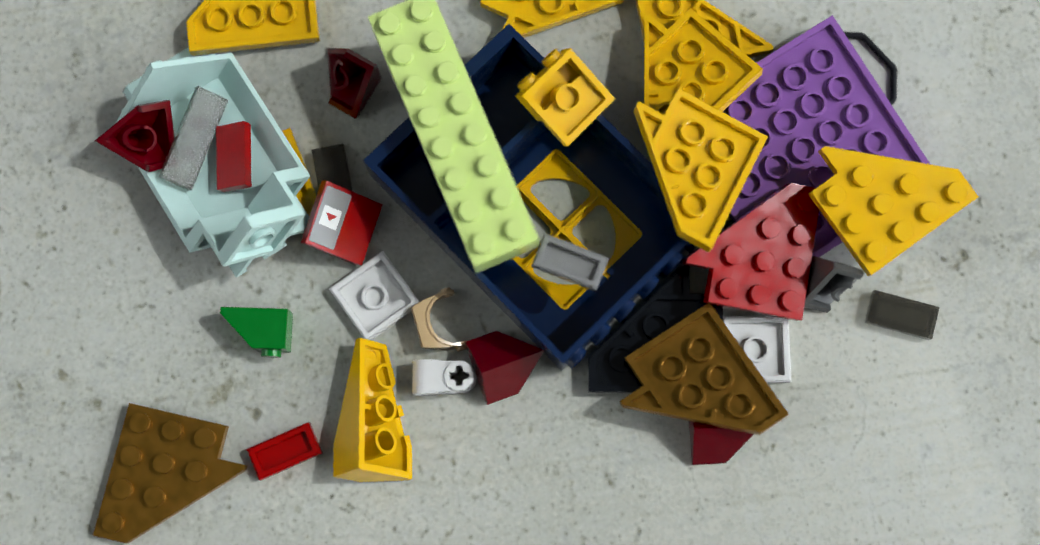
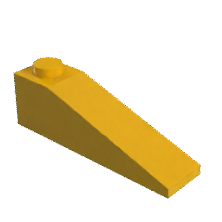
M358 338L355 341L334 440L333 477L356 482L408 481L412 479V445L409 435H404L400 417L404 416L402 405L397 406L392 388L396 381L386 344L364 338Z

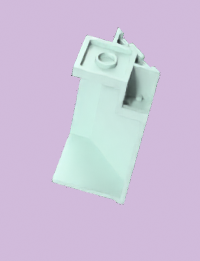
M188 47L167 61L159 60L150 63L143 76L125 87L123 93L128 102L122 109L116 123L137 105L170 100L178 165L151 172L145 171L140 167L138 168L189 253L211 247L222 266L229 265L237 278L248 271L246 268L253 259L261 256L264 260L287 246L285 240L288 237L304 233L309 215L296 195L310 178V174L232 53L192 56ZM246 121L251 124L252 187L221 192L217 190L216 127Z

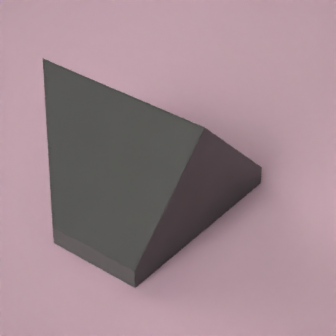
M812 256L804 307L828 313L831 310L830 304L833 301L839 302V296L848 288L851 289L853 287L852 284L861 279L865 272L861 268Z

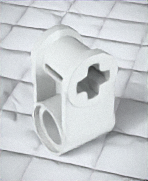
M433 359L412 361V395L464 394L473 390L476 385L477 377L475 371L465 361ZM460 369H463V372L469 375V379H464L462 385L459 386L452 378L459 374Z

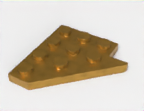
M709 303L625 357V361L642 384V387L620 401L623 408L756 435L762 434L789 415Z
M129 403L93 536L130 543L245 472L248 465L221 459L229 426Z

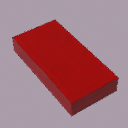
M246 121L216 127L217 190L221 192L252 187L251 124Z
M310 422L247 449L259 481L323 454Z

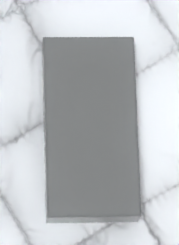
M544 233L532 267L596 292L609 258Z

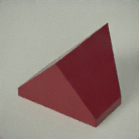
M327 48L331 93L328 104L356 119L382 79L378 66L350 49Z
M170 100L137 105L95 140V142L148 172L178 165Z
M498 331L465 341V346L486 405L518 394L545 351Z
M689 421L692 465L727 463L754 434Z

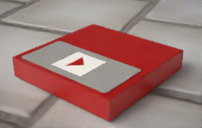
M323 180L321 181L300 243L354 265L362 266L383 204Z

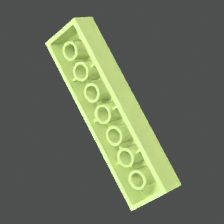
M407 0L368 16L372 31L475 273L538 248L539 237L436 0Z

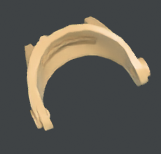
M450 287L441 289L439 293L420 301L411 308L421 348L456 349L457 352L467 349L465 341L452 343L440 338L434 332L430 323V311L435 301L455 295L454 290H451Z

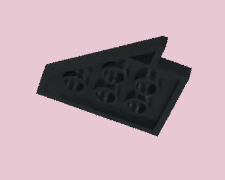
M684 265L589 357L588 393H633L641 388L642 384L625 361V357L708 304L704 303L705 293H690L689 265ZM711 304L723 321V306Z

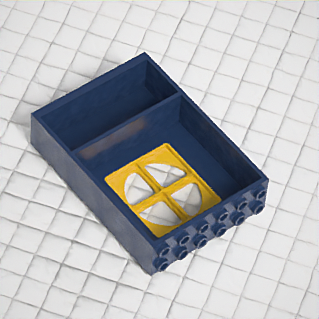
M508 24L472 57L464 67L523 202L550 228V236L587 249L573 235L574 227L596 206L602 205L609 212L615 229V248L612 257L607 262L596 292L577 284H557L537 276L533 271L532 263L538 248L534 249L525 258L516 256L475 273L409 117L363 159L369 175L539 348L545 350L544 353L562 371L567 365L573 369L586 356L587 351L585 348L591 342L596 346L609 334L611 329L609 324L614 319L620 323L636 305L633 301L638 296L642 299L646 298L660 281L657 277L661 273L667 277L681 263L680 261L684 258L682 253L685 250L691 253L697 246L677 235L652 163L602 114L569 146H563L541 121H537L515 97L521 91L517 85L529 73L533 72L537 75L545 67L541 63L544 57ZM551 179L566 180L586 188L590 195L567 219L558 220L531 193V188L534 184Z

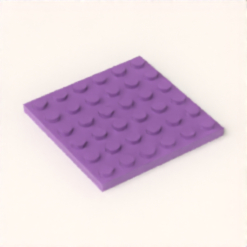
M833 15L758 61L757 64L763 68L762 75L723 111L725 114L768 136L729 214L733 222L786 184L796 183L816 188L832 177L834 173L818 153L824 146L930 164ZM820 210L812 256L816 257L824 255L842 243V240Z

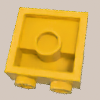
M556 48L541 61L545 67L537 75L531 72L519 82L517 86L521 91L515 97L537 121H541L563 146H569L615 98L571 48L562 49L560 52Z

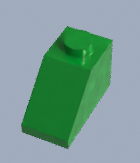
M221 307L220 314L251 348L261 352V357L281 358L282 352L291 353L293 313L289 309Z

